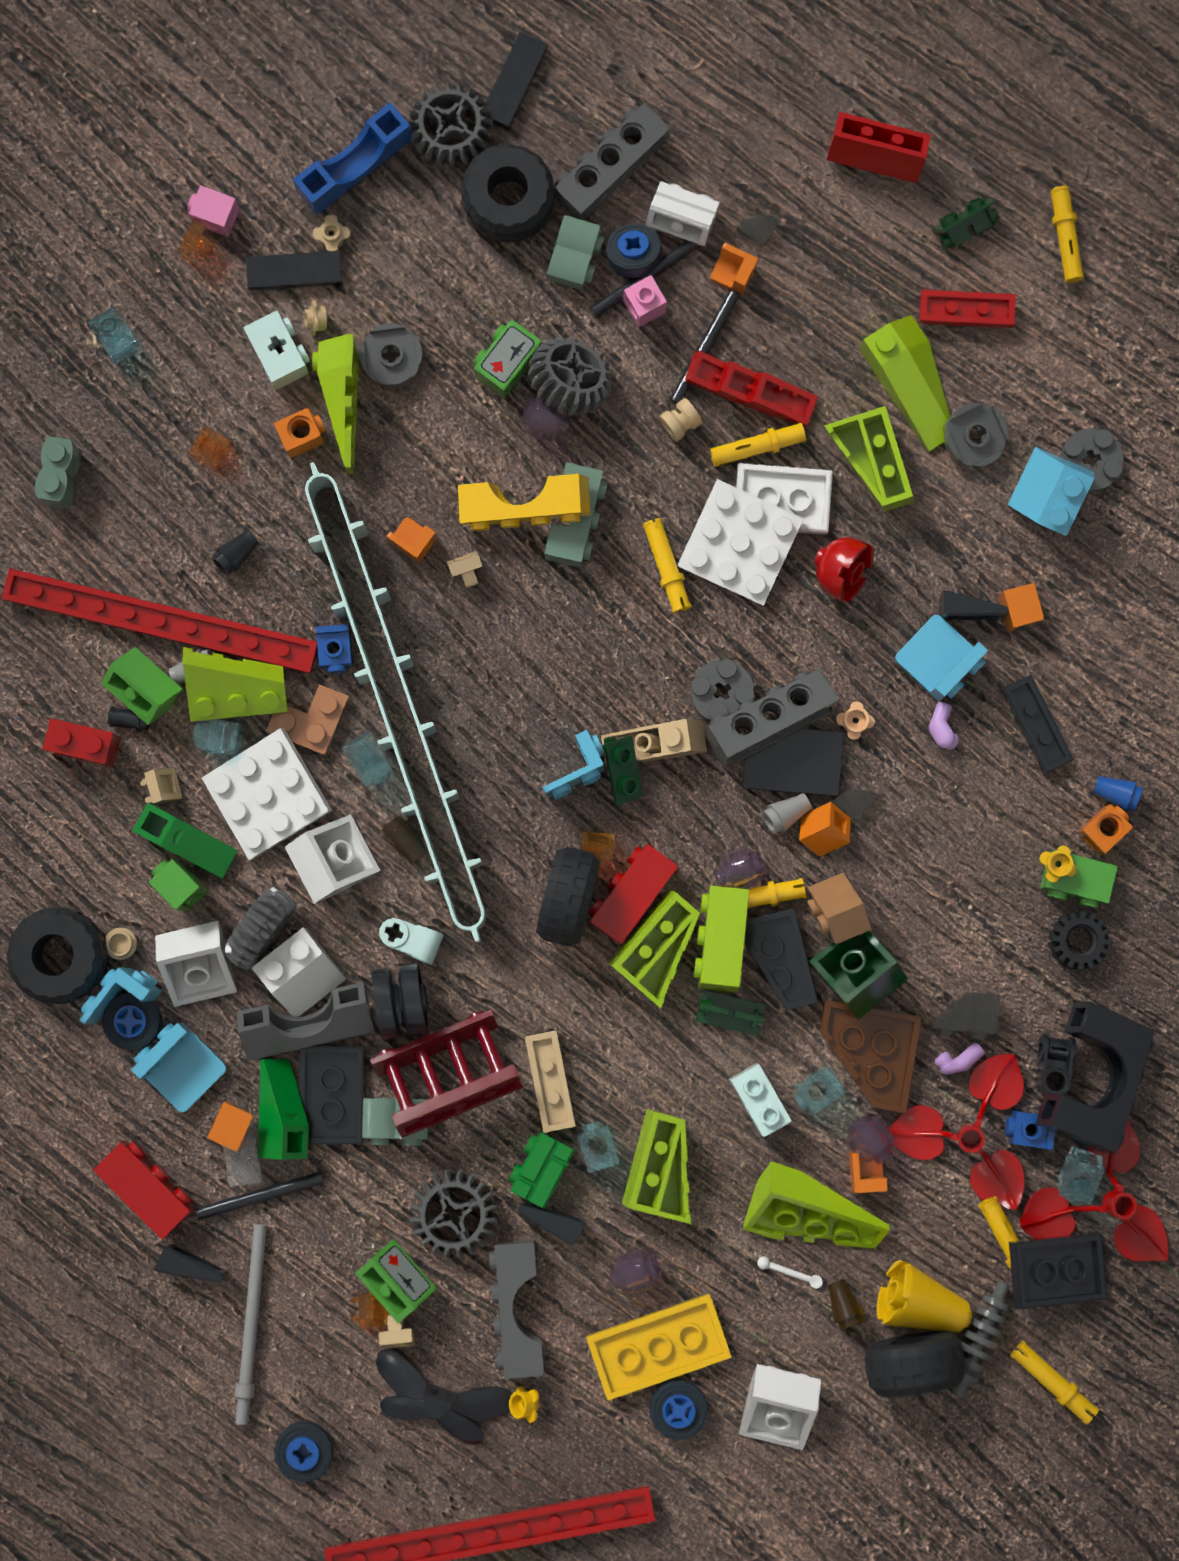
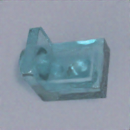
M115 307L109 308L88 322V325L115 365L142 348Z
M369 731L341 747L365 787L370 784L376 785L381 783L388 777V773L392 771L389 762Z

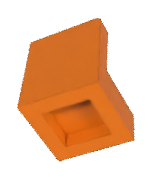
M724 243L721 248L720 257L711 273L710 280L743 295L757 267L758 258Z
M409 517L404 518L394 534L389 532L386 536L388 543L419 564L438 539L435 531L426 525L424 527L420 526Z
M1034 583L1005 590L998 596L1000 605L1008 607V614L1004 617L1008 632L1044 619Z
M832 802L822 805L801 817L799 841L816 855H825L850 843L851 818Z
M230 1101L223 1102L207 1139L236 1152L241 1151L247 1138L245 1135L252 1122L253 1115L235 1107L234 1103Z
M880 1150L849 1152L851 1191L854 1193L887 1191V1178L883 1176L882 1152Z

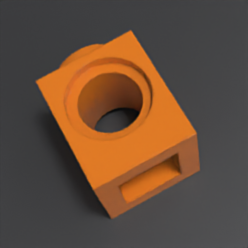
M309 408L274 422L290 459L324 444L321 434L326 432L319 415L312 417ZM300 426L310 428L309 434L304 438L294 436L295 430Z
M1109 804L1095 814L1077 834L1100 856L1106 854L1133 827L1128 822L1130 817L1119 806L1113 807ZM1103 819L1110 821L1114 827L1113 834L1110 837L1104 835L1100 830V824Z

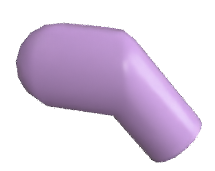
M937 702L929 724V732L939 747L948 750L954 749L959 739L947 723L953 707L943 702Z
M972 1043L955 1058H952L949 1052L941 1053L936 1057L935 1064L940 1068L939 1071L945 1075L966 1071L984 1055V1050L979 1044Z

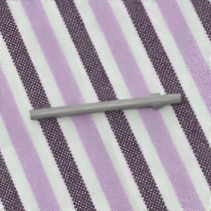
M254 1224L240 1377L239 1382L235 1384L234 1397H237L235 1424L240 1425L248 1424L250 1400L254 1398L255 1383H252L267 1231L266 1224Z

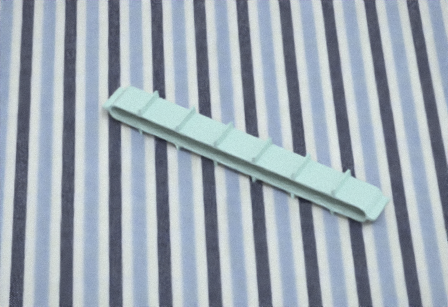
M312 462L310 465L313 476L306 482L305 492L319 535L308 539L315 553L326 551L343 600L332 605V611L337 619L348 616L366 667L354 673L355 678L360 685L371 682L389 736L378 740V745L383 751L394 748L413 803L402 808L401 811L405 817L417 815L436 872L424 877L425 881L428 884L440 881L453 921L462 930L471 932L475 942L480 943L482 941L479 929L485 924L487 916L472 870L482 866L483 862L480 858L468 861L449 806V803L460 799L457 790L444 792L426 740L427 736L437 732L433 722L420 723L403 674L404 670L414 666L409 654L397 656L380 605L391 601V597L386 587L374 590L357 541L368 536V531L363 521L351 523L336 482L328 474L319 473L315 463ZM321 489H333L337 494L481 910L480 920L473 926H462L455 912L315 506V495Z

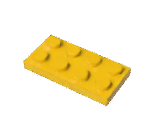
M710 1293L586 1336L607 1401L732 1358Z

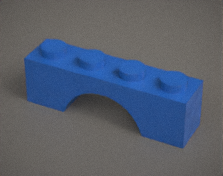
M389 102L365 122L357 138L342 152L324 161L316 160L292 179L298 195L317 216L411 141L410 136L412 135L410 124L395 106Z

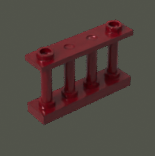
M491 1009L485 1012H475L464 1021L399 1048L386 1049L380 1052L377 1057L370 1059L378 1077L387 1074L400 1107V1110L391 1116L401 1138L523 1088L514 1064L508 1067L504 1066L490 1033V1031L499 1028ZM478 1036L491 1072L489 1075L479 1079H473L460 1043ZM446 1049L449 1051L461 1082L459 1087L448 1092L442 1090L429 1057ZM415 1062L419 1064L431 1095L429 1100L417 1105L412 1104L399 1070Z

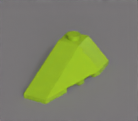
M911 315L890 322L863 339L859 351L929 453L944 443L943 427L950 418L930 342Z
M345 334L319 342L318 352H313L312 368L313 371H317L344 467L348 475H354L359 349L354 334Z
M771 1161L757 1180L743 1223V1230L771 1239L784 1240V1235L803 1237V1242L814 1243L815 1238L833 1239L836 1245L875 1249L890 1231V1225L802 1171Z

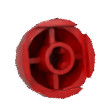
M841 537L829 543L826 548L822 547L815 557L817 580L822 590L842 602L851 601L858 594L867 579L861 577L865 567L870 569L872 567L874 547L852 537Z

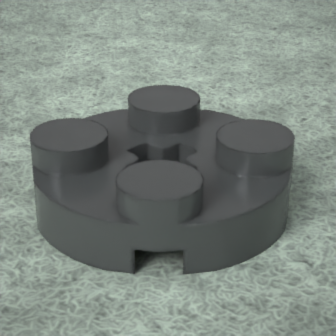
M386 323L373 328L370 334L363 340L360 345L359 358L364 373L373 384L387 388L404 386L417 378L423 362V352L420 341L414 333L405 329L400 324ZM393 348L395 353H400V357L396 358L394 363H389L388 360H383L382 358L383 355L388 353L387 349Z
M971 403L958 408L951 414L943 427L946 449L950 456L962 466L980 467L996 461L1004 451L1003 448L1009 434L1003 415L995 408L983 405L982 403ZM973 426L976 430L981 429L983 431V435L979 437V444L969 439L970 429Z
M1087 428L1075 432L1063 445L1059 457L1094 472L1095 479L1088 493H1095L1108 488L1122 473L1124 457L1121 446L1112 433L1105 429ZM1087 453H1092L1093 456L1098 457L1099 461L1096 462V468H1091L1090 464H1084L1083 459L1087 457Z
M730 659L715 660L705 664L697 671L691 684L692 705L702 718L710 722L721 714L728 716L738 711L737 708L741 704L754 698V684L751 676L741 665L734 663ZM717 684L730 687L728 699L724 700L723 697L716 698L714 696V693L717 691L715 687Z

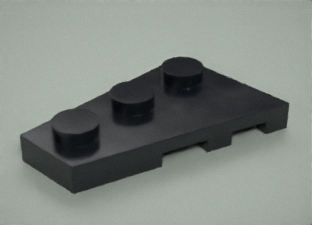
M795 908L746 920L744 943L785 1009L789 1010L818 1003Z

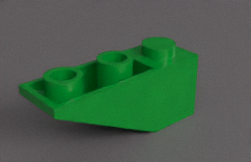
M148 802L132 830L222 879L238 853V850Z
M260 1059L258 1158L278 1160L308 1159L309 1125L290 1060Z

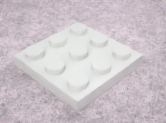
M717 479L677 567L764 606L804 518Z
M284 728L276 730L202 777L203 782L249 860H254L332 811Z

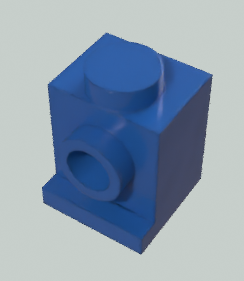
M348 624L316 627L320 668L327 669L329 674L346 672V667H353L351 629ZM333 643L340 646L339 651L335 654L328 652L329 646Z
M1012 1110L1011 1117L1006 1118L1004 1133L1005 1136H1009L1008 1143L1053 1150L1055 1133L1035 1125L1038 1114ZM1029 1124H1034L1036 1127V1132L1033 1136L1026 1134V1127Z

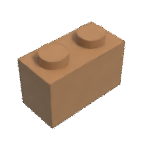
M844 873L808 887L811 900L807 901L809 910L813 918H817L823 935L829 933L835 944L872 930L864 904Z

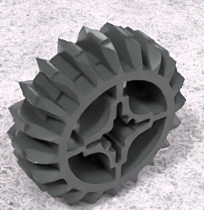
M447 82L445 85L446 90L440 91V87L435 84L433 87L434 94L431 95L424 90V101L416 99L414 105L417 110L410 111L409 116L412 122L409 124L413 133L410 136L411 142L418 144L416 149L419 154L426 153V161L429 163L437 158V165L440 168L444 165L445 161H449L450 168L454 169L456 166L455 161L461 160V164L466 166L468 164L467 157L470 156L474 159L478 155L477 150L485 151L487 148L485 141L491 140L492 135L488 129L493 127L492 119L487 118L490 115L489 107H483L485 103L482 96L475 98V90L473 88L464 93V86L461 83L457 86L456 90H452L451 83ZM452 106L449 109H441L442 107ZM467 111L476 121L473 132L468 130V126L463 123ZM428 119L432 120L434 126L438 128L434 140L425 131ZM453 141L460 142V144L457 145H448Z
M560 335L554 340L549 338L536 349L528 367L530 369L528 378L532 380L531 389L538 390L537 398H544L547 401L546 407L550 405L557 407V413L565 410L569 417L575 414V412L581 417L587 412L592 414L603 405L613 385L611 383L613 374L609 372L610 364L603 362L604 354L594 352V346L588 347L584 345L583 339L576 342L572 335L566 340Z
M272 887L258 897L257 901L252 904L251 908L238 923L228 939V943L225 945L224 955L230 959V962L244 970H250L263 959L288 926L287 924L295 912L296 902L290 898L291 896L282 890Z
M450 1169L444 1171V1181H441L437 1173L433 1174L432 1180L435 1183L433 1187L427 1181L421 1184L423 1189L427 1191L426 1195L419 1191L414 1193V1197L422 1201L421 1205H410V1210L419 1212V1216L410 1218V1223H421V1227L413 1232L414 1235L419 1236L425 1233L427 1237L423 1239L421 1245L425 1247L430 1241L434 1242L435 1245L431 1251L434 1255L437 1254L440 1246L444 1247V1258L447 1259L450 1257L451 1249H456L458 1259L462 1258V1247L465 1246L471 1255L476 1252L473 1245L474 1241L479 1246L484 1247L486 1241L480 1235L483 1233L487 1236H492L494 1233L491 1228L486 1226V1223H497V1217L488 1216V1212L497 1210V1204L487 1205L486 1203L487 1200L494 1196L493 1192H487L483 1195L480 1191L484 1189L486 1182L482 1181L475 1187L472 1184L476 1178L474 1173H471L467 1181L462 1180L464 1171L461 1169L458 1170L456 1179H452ZM447 1187L465 1189L474 1198L458 1202L452 1197L451 1193L449 1194ZM438 1192L441 1198L442 1212L428 1221L427 1208L429 1201ZM448 1205H452L454 1209H462L469 1206L459 1215V1218H461L459 1224L453 1218L439 1221L445 1217V1213L449 1212L446 1209ZM480 1207L481 1218L479 1226L470 1235L465 1223V1216L473 1209ZM450 1226L459 1235L461 1240L442 1238L434 1232V1229Z

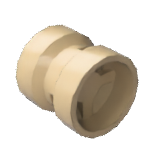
M686 398L676 403L675 410L665 411L658 417L665 431L675 442L682 439L689 428L696 429L702 424L698 412Z

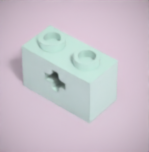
M275 311L243 327L275 390L309 374L305 364L310 362L302 344L297 347L295 346L291 337L296 335L288 317L282 320L278 311ZM279 344L284 350L280 354L275 349V346Z
M758 1063L729 1079L763 1138L792 1122Z

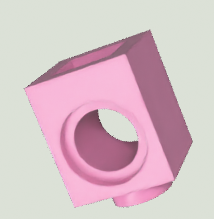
M200 185L197 194H193L188 203V212L193 223L229 237L240 210L236 198Z
M652 275L624 290L623 302L638 328L666 313L667 301Z

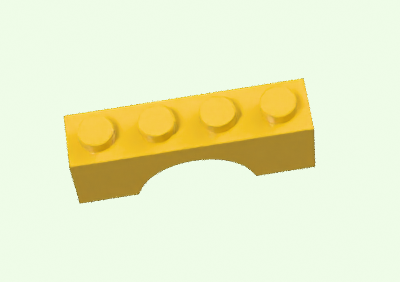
M579 473L548 476L542 492L534 500L522 505L511 504L503 496L499 486L489 482L458 485L460 523L471 526V531L490 530V525L501 524V528L520 527V522L531 521L533 526L549 525L550 519L561 518L562 523L580 522L581 516H591L589 477Z

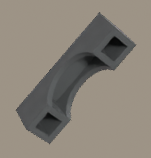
M364 982L332 989L326 1005L319 1011L307 1016L292 1017L283 1015L274 1010L269 1004L237 1011L238 1035L248 1061L375 1031L372 1008Z
M535 1239L496 1242L494 1245L495 1251H489L490 1271L496 1270L497 1284H491L493 1304H499L500 1317H494L495 1337H501L502 1350H496L498 1371L504 1370V1379L544 1376L542 1338L527 1332L519 1324L514 1312V1297L518 1289L527 1280L537 1275Z

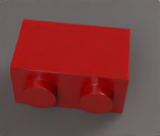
M50 718L42 750L50 754L113 768L120 737L109 731Z

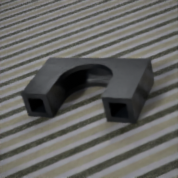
M1074 1002L1065 1033L1095 1046L1102 1052L1109 1067L1108 1088L1103 1097L1091 1106H1087L1062 1094H1045L1035 1125L1097 1152L1117 1154L1119 1147L1124 1141V1130L1128 1117L1134 1109L1133 1101L1137 1088L1143 1079V1069L1147 1056L1153 1047L1152 1040L1155 1030L1096 1003Z

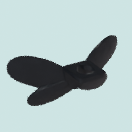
M383 1349L377 1355L376 1366L380 1375L397 1394L384 1398L380 1403L382 1412L392 1418L402 1420L432 1418L453 1437L465 1443L478 1444L483 1441L484 1432L476 1421L499 1417L510 1411L509 1400L513 1393L506 1388L497 1386L480 1387L456 1393L427 1383L420 1371L406 1357L395 1350Z

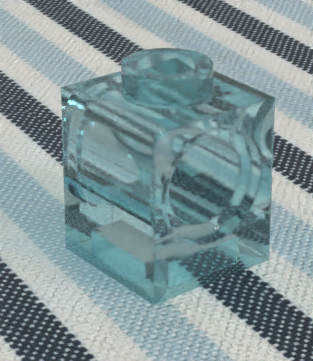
M218 719L202 720L201 724L195 725L193 742L196 743V749L201 752L234 758L240 751L244 727L239 723Z
M824 1065L795 1084L793 1087L797 1093L792 1096L803 1112L808 1109L810 1113L815 1114L846 1094V1091L829 1065ZM814 1082H821L825 1087V1095L820 1100H812L809 1096V1087Z
M596 1121L582 1126L583 1132L578 1133L577 1136L588 1173L620 1164L609 1125L602 1126L601 1121ZM596 1136L604 1138L607 1142L605 1152L599 1155L591 1153L588 1148L590 1139Z
M1071 1146L1058 1177L1059 1195L1074 1203L1082 1202L1091 1205L1104 1175L1102 1156ZM1078 1176L1085 1177L1083 1180H1075L1074 1178Z

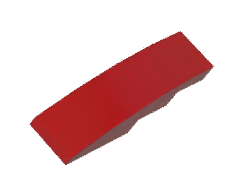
M699 350L694 352L684 380L689 384L730 401L796 424L802 423L803 426H808L818 396L768 373H757L732 361L726 363Z

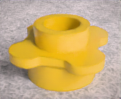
M1060 846L1054 852L1045 851L1040 855L1039 860L1045 866L1047 871L1045 877L1049 882H1057L1060 877L1066 875L1069 877L1075 875L1077 867L1073 864V859L1070 855L1071 851L1067 846ZM1056 861H1060V862H1061V866H1060V867H1057V866L1055 865V862H1056Z
M520 1386L511 1395L509 1409L513 1417L518 1420L525 1418L529 1423H534L537 1420L539 1394L535 1389L527 1391L525 1387Z

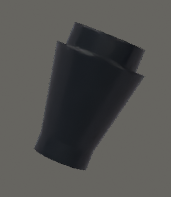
M245 530L237 537L217 547L211 559L224 574L229 576L232 572L237 573L259 542L252 533Z

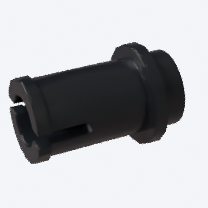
M111 706L109 709V727L136 729L137 733L149 729L150 724L147 725L130 709L116 708L114 706Z

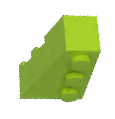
M886 406L824 425L827 435L883 512L914 503L912 490Z
M183 647V670L190 722L287 712L283 666L247 659L238 661L223 658L222 654H202L193 652L191 648Z
M710 885L708 894L702 893L700 913H706L705 926L699 925L697 945H702L701 958L695 959L694 977L699 978V990L736 994L740 987L749 889Z
M669 890L607 964L652 1003L661 1008L670 982L677 971L676 968L681 955L686 949L700 913L677 892Z
M646 1109L622 1204L627 1208L691 1224L688 1200L689 1182H687L686 1162H688L686 1126L684 1119Z

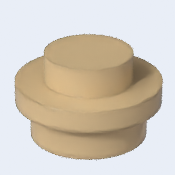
M115 928L105 938L107 954L114 959H127L137 949L136 936L129 929Z

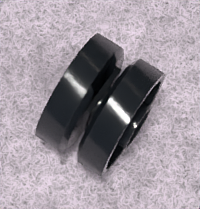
M418 963L401 965L398 971L399 985L396 983L393 971L389 967L372 970L374 1005L382 1040L400 1037L403 1017L407 1031L411 1036L427 1034L429 1032L427 994Z

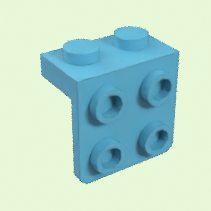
M933 615L896 654L895 661L939 702L946 695L952 699L964 686L960 680L968 672L973 676L986 663L982 657L988 650L980 642L973 647L940 615Z
M587 730L575 735L576 742L587 766L544 786L543 790L547 798L553 796L555 800H558L572 793L571 787L580 782L587 786L601 779L600 773L604 771V764L600 757L604 756V750L597 735L590 737Z
M118 967L116 971L111 969L101 981L100 985L103 986V989L97 997L92 995L81 1008V1012L84 1014L80 1021L85 1025L97 1024L102 1019L106 1007L114 998L120 995L123 989H126L142 1002L155 1001L162 992L161 989L155 986L158 980L144 970L139 972L133 968Z
M170 1023L158 1034L157 1037L160 1041L152 1049L147 1046L135 1057L134 1061L137 1064L131 1071L139 1079L146 1078L179 1112H186L226 1072L227 1066L185 1023H177L175 1026Z

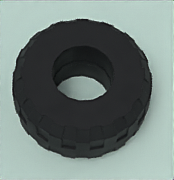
M511 144L492 146L477 155L464 173L461 186L463 208L469 222L483 236L502 243L523 241L536 235L550 219L555 202V185L552 173L543 159L537 153L535 154L529 150V148ZM503 182L518 183L527 192L522 201L510 206L498 204L491 198L490 194L497 185Z
M571 847L556 851L536 928V933L542 940L569 947L581 942L601 863L593 853Z
M51 907L32 913V915L23 919L18 924L9 940L6 961L8 962V971L11 978L23 993L42 1003L66 1004L85 997L99 984L107 967L108 950L102 931L89 917L73 909ZM56 936H63L70 942L74 957L67 971L55 976L46 970L42 962V952L49 940Z
M948 1331L912 1333L880 1340L869 1345L864 1356L869 1387L878 1396L881 1395L882 1397L914 1396L948 1389L961 1383L966 1373L961 1341L954 1333Z

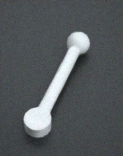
M764 1256L758 1259L757 1264L761 1269L769 1268L808 1282L811 1287L816 1289L822 1286L823 1281L818 1275L808 1276L772 1263Z

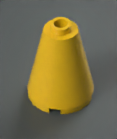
M898 1260L889 1268L885 1275L890 1278L887 1288L880 1287L877 1299V1317L883 1320L881 1323L887 1326L960 1332L963 1328L969 1326L972 1319V1310L967 1300L909 1262Z

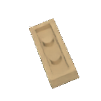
M557 1030L525 1036L543 1133L575 1127Z

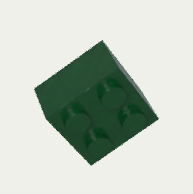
M870 931L835 944L833 941L810 960V963L821 979L857 1020L908 980L899 963Z

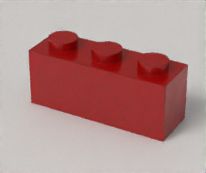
M839 112L826 160L917 183L926 161L931 135Z
M646 844L643 849L639 846L636 847L627 860L631 864L624 875L618 872L608 885V888L612 890L605 901L599 898L589 911V914L593 916L590 923L619 945L624 942L678 868V865L649 844Z
M122 1141L93 1171L163 1240L195 1210L190 1204L193 1199L181 1187L175 1189L167 1181L170 1176L158 1164L152 1166L144 1158L147 1153L137 1142Z

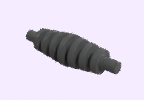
M998 1280L993 1294L991 1293L990 1296L984 1295L982 1300L989 1303L987 1308L977 1307L976 1312L983 1315L982 1320L974 1317L971 1319L970 1324L978 1328L977 1332L967 1328L964 1330L963 1335L973 1341L972 1344L961 1341L963 1350L968 1352L965 1357L966 1373L962 1382L953 1386L951 1391L952 1394L960 1398L964 1397L968 1385H971V1383L977 1384L979 1378L973 1375L974 1371L983 1373L986 1369L984 1365L978 1363L979 1359L990 1362L993 1355L984 1351L985 1346L996 1350L999 1345L997 1342L989 1339V1336L993 1334L1001 1337L1002 1330L994 1327L995 1322L1005 1324L1006 1318L1000 1315L999 1312L1001 1309L1008 1312L1010 1306L1005 1303L1010 1285Z

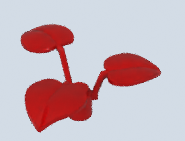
M999 1054L982 1061L975 1067L969 1078V1091L972 1096L982 1099L983 1102L975 1123L963 1125L958 1133L942 1131L943 1119L935 1109L926 1105L910 1107L906 1110V1113H902L886 1130V1136L898 1150L916 1159L929 1160L939 1156L944 1149L942 1137L958 1141L960 1147L968 1153L977 1152L983 1157L984 1161L977 1162L971 1170L970 1183L973 1191L983 1200L996 1196L1000 1206L1012 1210L1017 1209L1024 1192L1022 1165L1013 1153L1003 1149L996 1151L989 1157L982 1149L985 1137L980 1126L988 1103L995 1109L1005 1110L1015 1106L1021 1099L1024 1081L1017 1057L1014 1054Z
M1129 1119L1124 1130V1141L1119 1147L1117 1154L1101 1153L1087 1147V1156L1090 1164L1096 1168H1106V1175L1114 1186V1190L1107 1192L1103 1197L1102 1205L1069 1207V1201L1064 1192L1053 1187H1046L1032 1194L1020 1220V1227L1026 1234L1035 1239L1070 1235L1075 1228V1221L1071 1215L1072 1212H1105L1112 1217L1124 1221L1117 1225L1114 1231L1115 1246L1122 1256L1138 1262L1168 1260V1240L1161 1219L1152 1209L1141 1205L1137 1206L1135 1198L1123 1192V1185L1119 1184L1112 1173V1170L1117 1173L1128 1172L1139 1161L1140 1143L1130 1125Z

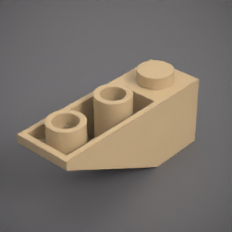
M682 719L601 735L602 745L604 744V738L615 736L616 739L632 735L637 763L707 752L703 720ZM604 750L603 753H604L605 767H608V766H607L606 755H605V750Z

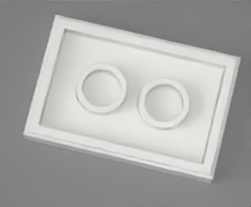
M738 463L736 488L804 518L798 530L799 533L828 534L833 471Z

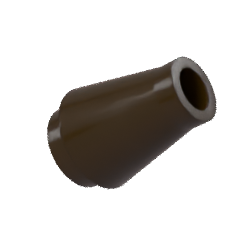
M401 814L381 829L385 835L383 839L402 854L410 864L425 853L409 819L405 820Z
M845 1279L827 1285L834 1324L838 1323L841 1331L865 1322L862 1315L865 1312L851 1292Z

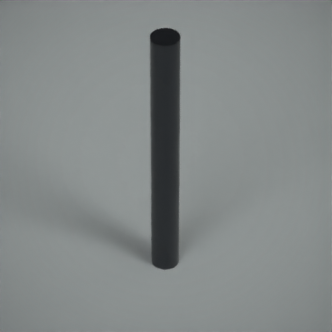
M686 240L663 256L654 271L646 276L630 279L589 308L590 312L595 318H598L623 300L626 288L650 275L654 279L697 249V244Z
M728 291L696 351L699 350L709 354L739 299L738 294ZM692 359L669 399L675 404L686 396L692 385L684 381Z
M320 1171L195 1208L198 1220H203L324 1184V1178Z

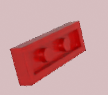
M921 290L919 324L1013 328L1015 325L1016 294Z

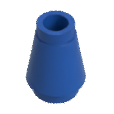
M1099 776L1093 794L1098 795V797L1114 806H1119L1125 812L1127 809L1135 812L1143 787L1137 786V782Z

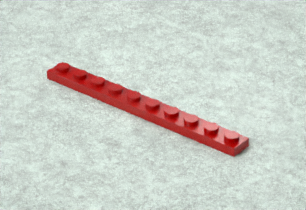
M9 568L1 597L2 600L203 649H210L249 660L283 666V668L312 674L318 650L317 641Z
M648 1485L325 1547L324 1553L326 1561H450L654 1522L655 1515Z

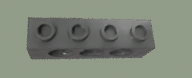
M645 103L641 104L637 109L631 108L623 116L620 126L615 130L609 129L601 137L600 145L593 151L587 150L577 161L578 166L570 173L568 171L564 172L555 182V199L574 218L585 221L669 140L670 127ZM628 136H636L640 139V142L631 145L626 143L624 139ZM606 157H614L618 163L613 166H607L602 160ZM585 178H591L596 184L592 187H584L580 184V181Z
M820 669L811 673L804 671L792 680V683L784 687L777 685L765 693V697L757 701L751 699L744 702L737 708L738 711L728 716L721 714L715 717L709 723L706 738L726 769L836 711L839 699ZM801 698L806 704L797 706L791 702V699ZM773 712L778 716V719L768 720L763 716V713ZM745 726L751 733L741 735L735 728Z

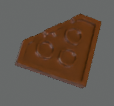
M825 1000L819 1032L873 1108L906 1113L922 1017L872 1008L857 1020L843 1003Z

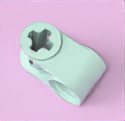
M391 918L383 922L379 932L380 939L389 948L405 953L406 956L430 965L434 962L444 936L429 928L414 925L397 918ZM395 925H399V931L403 934V937L401 939L396 938L394 942H390L389 935L385 933L386 929H393Z

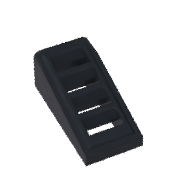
M943 590L939 595V615L945 621L1002 620L1008 614V607L951 591Z
M521 1203L517 1210L519 1214L570 1246L574 1245L586 1225V1221L580 1218L543 1209L528 1203Z
M174 1244L164 1247L154 1267V1270L157 1272L211 1282H221L228 1274L227 1270Z

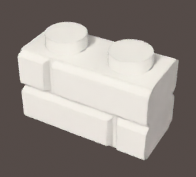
M660 182L649 208L646 226L705 246L715 222L720 202L712 200L708 195H698L684 190L679 185Z

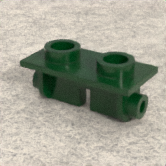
M983 196L977 197L965 205L967 209L958 214L952 212L940 218V224L931 230L932 232L942 233L943 237L940 238V243L944 249L949 247L954 249L956 246L972 238L967 229L968 226L971 225L974 234L977 235L996 224V220L1000 216L996 208H990V206L997 201L996 199H983Z
M632 735L616 739L615 736L604 738L602 748L605 750L612 787L610 794L614 796L615 806L643 797Z
M702 990L696 1021L759 1036L760 1027H762L764 1020L765 1004Z

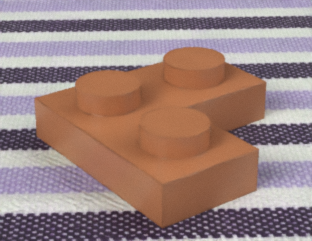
M319 684L308 713L287 706V712L273 713L266 732L272 734L276 730L284 728L294 744L326 756L350 697Z

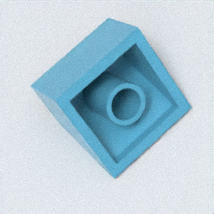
M1035 446L1008 505L1034 522L1067 536L1095 479L1094 472Z

